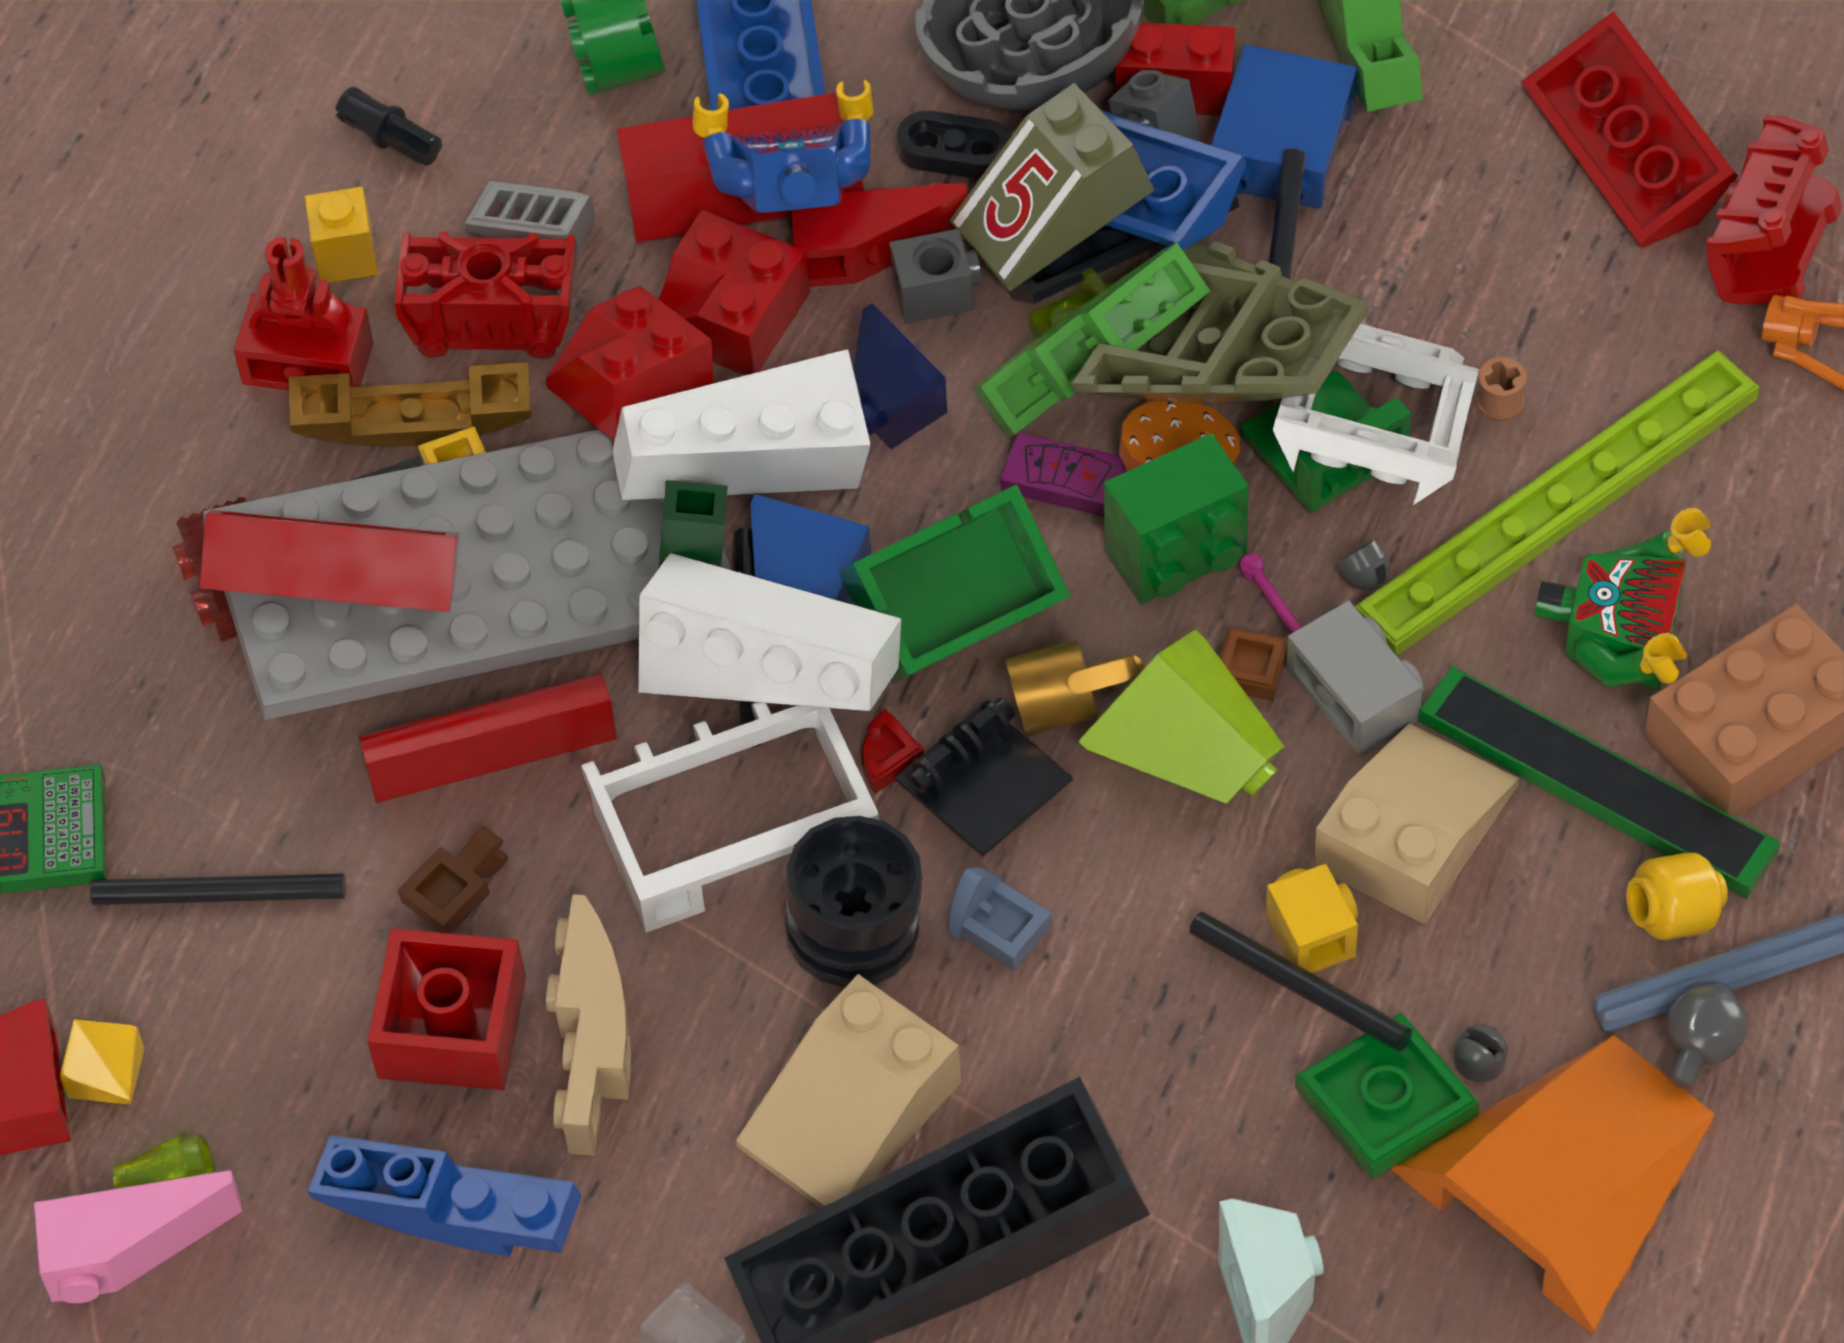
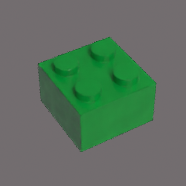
M1213 433L1104 482L1105 553L1140 605L1159 596L1169 597L1183 589L1187 583L1210 572L1225 571L1234 566L1240 558L1247 555L1249 485Z

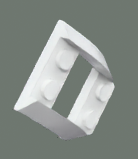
M1360 324L1337 360L1340 366L1361 373H1370L1373 368L1395 373L1397 381L1414 388L1427 389L1430 387V384L1442 386L1428 442L1311 410L1315 394L1282 398L1273 431L1292 471H1294L1299 451L1303 450L1310 452L1313 460L1326 466L1343 468L1347 466V463L1369 468L1371 469L1370 473L1372 476L1393 484H1404L1407 479L1418 482L1414 505L1454 478L1457 467L1456 462L1479 369L1463 365L1464 357L1452 348Z

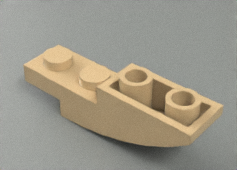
M572 894L569 918H559L556 928V956L562 957L560 974L549 975L546 993L547 1012L556 1013L561 1038H565L564 1071H570L568 1089H558L556 1093L554 1127L564 1130L568 1154L594 1156L603 1098L629 1100L632 1070L631 1035L621 976L612 945L600 918L585 895Z

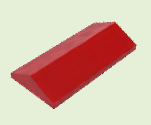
M1614 11L1521 81L1527 92L1642 248L1700 224L1727 191L1730 184L1738 177Z
M834 92L729 110L726 133L735 135L834 124L841 125L844 121L840 118L837 95ZM693 116L616 129L636 244L685 236L702 210L742 226L792 218L791 210L765 213L755 212L741 198L724 194L716 187L703 145L705 137L699 136L693 130ZM863 180L844 188L843 192L864 191Z

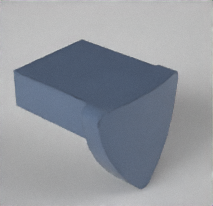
M983 867L968 868L960 879L952 901L948 934L959 941L964 938L1010 969L1015 970L1051 928L1052 913L1005 884L1001 877Z

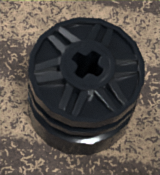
M864 816L836 817L810 828L794 845L787 864L785 927L789 950L799 966L821 982L844 988L858 974L873 985L895 976L912 958L919 937V905L922 893V871L919 854L906 835L884 821Z

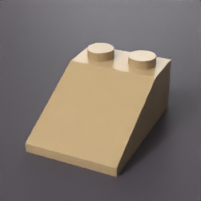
M1409 723L1348 781L1317 826L1314 867L1326 863L1333 878L1425 925L1518 787L1519 778Z
M858 974L814 1021L736 1139V1147L815 1205L823 1208L868 1185L961 1084L959 1045Z

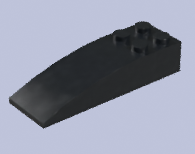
M1079 1076L728 1255L724 1259L761 1343H871L958 1309L1027 1278L1149 1216L1150 1213L1096 1104Z

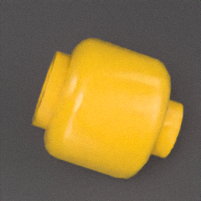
M1682 853L1645 860L1636 870L1635 876L1629 881L1626 891L1627 908L1630 917L1637 926L1643 928L1645 932L1656 940H1671L1708 933L1718 923L1722 908L1726 905L1728 897L1727 886L1720 872L1715 871L1711 863L1699 853Z

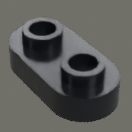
M935 111L913 113L900 123L897 130L898 153L906 165L922 171L977 179L982 177L1011 137L1008 129L997 121Z

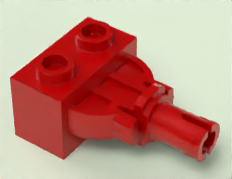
M286 237L273 239L265 248V259L270 273L267 272L261 277L257 293H251L233 349L242 385L289 391V377L349 373L351 387H361L374 344L366 308L342 302L330 293L326 280L320 279L316 289L317 273L311 267L306 266L302 243L297 239L291 238L289 244L290 255Z

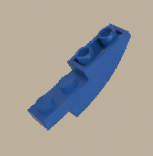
M332 1135L329 1136L308 1189V1194L312 1199L372 1223L460 1248L510 1257L514 1246L561 1253L582 1197L575 1183L570 1181L458 1166L454 1164L448 1153L444 1151Z

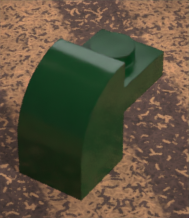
M666 481L659 568L670 553L721 567L728 486Z

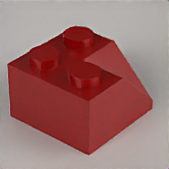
M702 210L673 252L659 300L712 339L713 363L743 375L757 373L761 370L810 294L806 250Z
M638 286L624 291L618 296L590 309L547 376V388L615 441L622 407L714 384L712 339L642 286Z
M391 928L367 1040L377 1079L505 1091L526 982L519 941L516 939Z

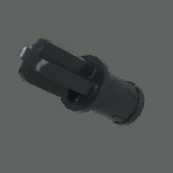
M357 87L348 88L337 102L335 110L338 113L335 114L336 118L367 134L378 148L386 149L390 146L424 165H431L436 161L437 154L442 149L441 139L406 119L405 111L397 105L389 107L382 104Z

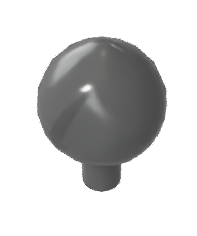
M1723 984L1701 985L1685 991L1676 998L1669 1011L1667 1027L1671 1044L1679 1052V1055L1668 1080L1677 1087L1692 1090L1703 1064L1714 1065L1726 1061L1735 1055L1742 1046L1747 1034V1018L1743 1006L1729 987Z

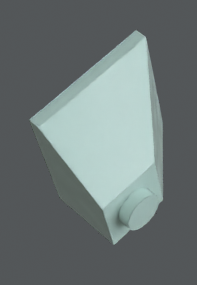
M1237 1199L1220 1201L1218 1262L1242 1342L1288 1343L1313 1303L1315 1276L1323 1275L1324 1272L1317 1240L1314 1235L1304 1237L1296 1213Z

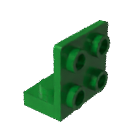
M1339 371L1330 372L1319 391L1315 394L1311 410L1410 437L1411 412L1397 397L1379 408L1371 407ZM1281 401L1242 424V436L1310 513L1373 477L1369 468L1347 463V466L1343 468L1326 466L1313 460L1311 453L1303 450L1299 451L1294 471H1292L1273 431Z

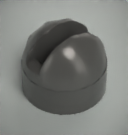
M1378 538L1335 563L1346 581L1352 587L1363 591L1373 590L1377 584H1383L1389 576L1391 565L1388 555Z
M1479 1024L1469 1026L1460 1034L1455 1044L1454 1064L1463 1077L1475 1082H1487L1495 1079L1503 1072L1506 1065L1507 1046L1501 1033L1494 1027ZM1483 1045H1485V1046L1489 1047L1490 1049L1496 1051L1497 1053L1495 1054V1056H1494L1487 1048H1485Z

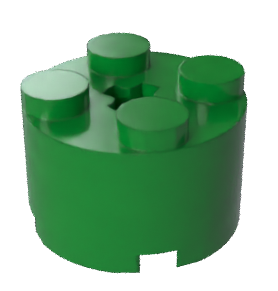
M560 0L565 18L576 16L575 19L568 21V31L577 61L589 58V61L580 63L589 96L649 79L666 72L645 0Z

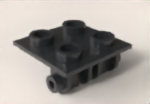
M1000 697L994 702L985 700L977 710L961 723L955 725L953 730L943 735L935 745L923 755L917 757L910 766L895 777L896 782L982 857L1073 781V777L1010 724L1009 721L1015 717V712L1011 705Z

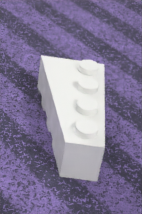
M846 349L622 407L612 453L622 500L664 498L666 481L728 486L727 495L858 489L870 449V440L849 351Z
M670 553L639 595L638 693L870 711L899 668L901 618Z

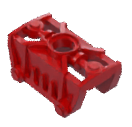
M1765 116L1763 131L1758 142H1750L1747 148L1740 180H1735L1730 184L1725 195L1723 208L1718 209L1716 220H1720L1713 237H1708L1706 241L1707 263L1721 301L1737 305L1770 304L1774 295L1802 298L1806 289L1803 275L1826 225L1837 221L1842 210L1839 192L1836 187L1831 186V182L1812 174L1815 166L1824 162L1829 151L1826 136L1822 129L1785 116Z
M439 232L438 237H411L410 233H403L394 301L396 317L414 345H418L420 354L424 356H444L447 349L526 350L528 355L533 358H551L555 355L556 347L561 345L570 317V300L577 249L575 235H568L567 239H539L538 233H529V236L525 238H453L448 235V232ZM427 283L432 288H440L433 294H406L407 286L418 287ZM519 286H536L540 290H558L562 288L561 296L529 295Z

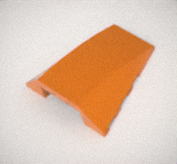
M1613 1035L1482 1111L1476 1117L1393 1166L1391 1170L1439 1210H1442L1454 1197H1457L1545 1269L1542 1294L1593 1335L1604 1317V1311L1616 1289L1619 1290L1631 1269L1632 1261L1646 1236L1650 1235L1658 1221L1661 1209L1673 1188L1676 1189L1712 1125L1715 1113L1687 1091L1672 1084L1664 1073L1617 1036Z

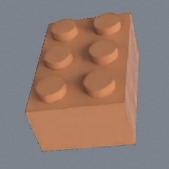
M1795 604L1652 696L1649 703L1644 738L1702 800L1736 818L1844 747V651L1798 604Z

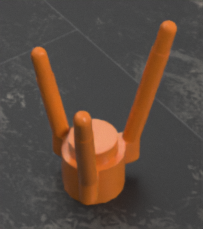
M1774 295L1769 304L1762 330V340L1776 344L1773 357L1794 362L1844 391L1843 374L1798 350L1801 344L1810 347L1813 345L1819 325L1844 328V303L1810 301L1788 295L1786 297Z

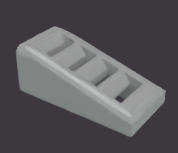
M489 181L467 218L465 229L468 232L487 238H525L529 236V233H538L539 239H567L568 235H575L577 254L595 222L592 197L567 190ZM496 201L505 204L498 217L488 216ZM516 208L523 210L518 220L510 219ZM535 214L541 215L538 222H531ZM553 220L560 221L559 225H553Z

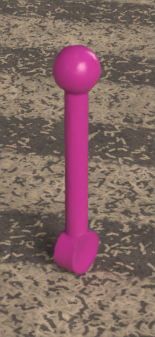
M1257 554L1243 556L1240 560L1241 576L1247 580L1255 581L1291 634L1302 628L1265 576L1263 558Z

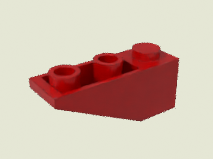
M934 183L918 187L892 189L880 187L866 191L843 192L840 204L791 210L794 246L806 250L809 287L856 284L891 267L890 242L954 230L949 220L967 197V184Z

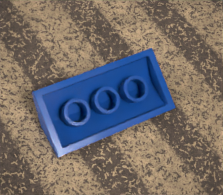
M696 0L711 111L717 110L718 94H723L727 97L729 110L826 94L812 0Z
M1102 111L1134 145L1155 190L1107 223L1106 226L1166 246L1178 243L1181 249L1185 250L1224 225L1246 166V161L1242 155Z

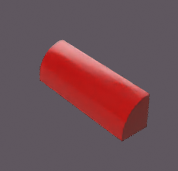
M211 510L206 513L200 588L450 612L456 574L459 533Z
M601 673L358 736L376 803L617 740L611 699Z

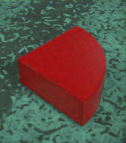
M886 708L869 724L862 748L864 775L875 794L893 783L895 777L910 766L912 761L924 754V748Z

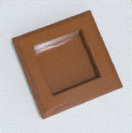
M1228 627L1220 659L1247 696L1274 701L1287 658L1288 639Z

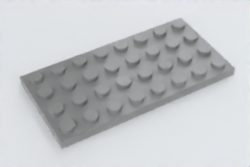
M598 429L203 511L205 528L206 513L211 510L459 533L456 574L450 612L224 591L263 718L268 720L639 639V595L659 569L664 498L622 500L612 453L614 440ZM723 548L721 568L732 570Z

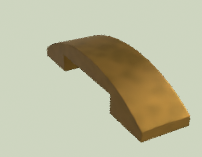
M529 363L469 366V380L351 387L349 373L289 377L291 433L328 442L388 447L418 446L473 426L478 436L489 434L531 418Z

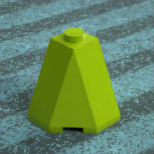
M1196 629L1158 653L1078 741L1091 752L1226 804L1244 790L1251 797L1255 796L1278 772L1270 762L1285 747L1207 640Z

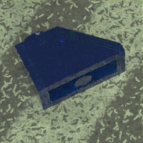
M873 303L863 308L853 372L868 435L875 433L892 450L948 413L946 377Z

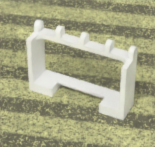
M756 702L751 704L755 721L712 736L706 721H702L693 725L694 734L697 739L696 742L654 757L647 742L635 745L634 750L638 760L637 763L601 776L594 761L581 765L584 779L591 793L594 814L646 933L705 912L702 885L792 853L794 845L814 826L836 817L864 816L880 820L879 813L830 708L797 705L771 715L766 703ZM815 728L816 735L847 803L643 876L611 801L615 797L797 730Z

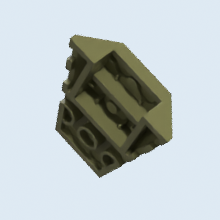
M1198 241L1183 250V252L1211 292L1137 350L1098 343L1072 382L1073 390L1076 393L1166 402L1228 403L1265 401L1315 394L1319 391L1368 312L1367 304L1364 301L1306 277L1301 278L1298 282L1282 276L1279 266L1261 260L1257 265L1237 257L1235 248L1221 242L1214 241L1209 246ZM1164 245V246L1162 247V249L1160 250V252H1161L1162 250H1164L1165 248H1167L1168 246Z

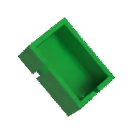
M1017 484L968 507L958 514L956 513L868 555L839 571L855 606L901 618L899 668L891 679L892 683L1071 597Z

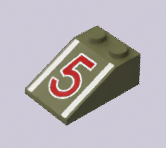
M1073 83L1024 118L949 221L954 229H959L964 241L972 250L976 251L979 258L1003 285L1011 291L1155 190L1134 145L1091 99Z

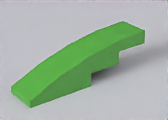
M1173 243L1064 318L975 385L973 390L1006 436L1016 435L1057 401L1068 399L1076 393L1073 390L1072 382L1098 343L1137 350L1211 291L1179 244Z

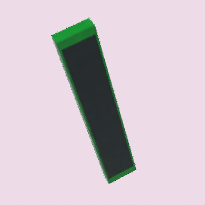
M1453 666L1419 710L1418 722L1666 856L1682 853H1699L1711 863L1715 871L1721 873L1726 882L1727 889L1745 899L1750 896L1779 853L1781 842Z

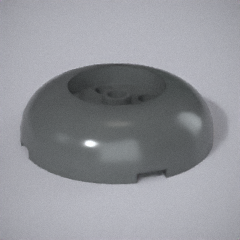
M923 0L921 9H916L915 25L922 51L928 63L950 88L960 95L986 106L1010 110L1037 109L1073 83L1086 93L1110 76L1130 50L1131 42L1142 23L1144 0Z

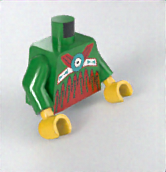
M1687 508L1675 516L1671 523V531H1664L1640 543L1617 550L1585 556L1577 587L1541 581L1535 617L1569 623L1565 655L1570 660L1581 665L1606 687L1615 688L1638 683L1660 690L1662 683H1673L1679 675V670L1673 661L1684 660L1687 657L1683 646L1677 637L1672 634L1686 565V559L1681 557L1683 550H1686L1694 557H1702L1709 552L1711 540L1703 531L1711 527V522L1699 509Z

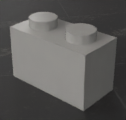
M1349 600L1288 635L1286 670L1359 756L1401 732L1409 723L1414 724L1419 721L1424 683L1418 670L1407 659L1401 661L1387 645L1386 637L1379 624L1370 616L1364 618Z

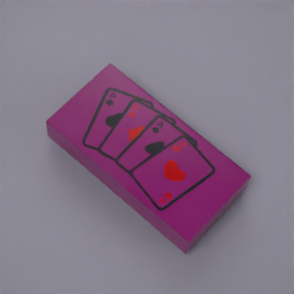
M1018 432L1000 479V488L1002 492L1017 484L1022 496L1025 498L1104 516V482L1128 470L1118 455Z

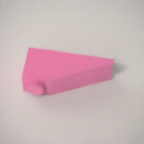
M232 1170L34 1202L39 1274L51 1302L64 1301L80 1304L92 1301L100 1294L118 1292L243 1212L241 1197Z

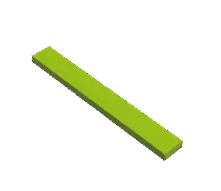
M1717 350L1357 604L1355 608L1364 618L1370 616L1379 624L1389 648L1396 656L1400 655L1758 399L1760 387L1724 354Z

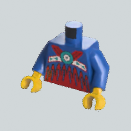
M864 80V92L854 97L845 95L844 81L837 84L838 109L840 118L844 121L841 125L834 124L735 135L726 133L729 101L725 95L718 94L717 110L715 111L704 109L700 105L699 97H695L693 130L699 136L705 137L703 145L714 184L724 194L741 198L755 212L761 213L840 204L844 188L861 181L870 169V124L867 120L873 116L874 112L870 83Z

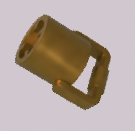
M1078 639L1005 659L1026 737L1099 718L1092 691L1134 680L1144 669L1142 660L1133 654L1085 667Z

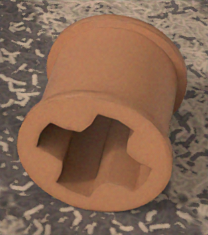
M1495 357L1486 361L1481 366L1478 374L1480 389L1476 397L1478 409L1486 417L1494 420L1512 419L1524 407L1525 399L1522 391L1527 381L1526 370L1522 364L1509 357Z

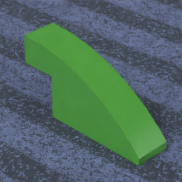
M1319 0L1326 24L1342 64L1357 67L1356 94L1367 112L1423 100L1419 57L1403 36L1400 0Z

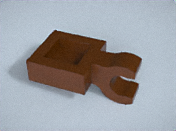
M483 826L472 835L467 844L455 857L440 847L397 890L401 903L440 933L451 934L490 894L487 882L483 878L495 875L509 859L508 855L499 849L503 844V839Z

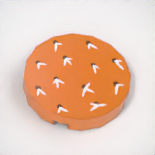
M1154 400L1133 409L1123 422L1119 439V456L1127 470L1130 471L1213 433L1237 468L1240 455V436L1231 421L1214 408L1196 402Z

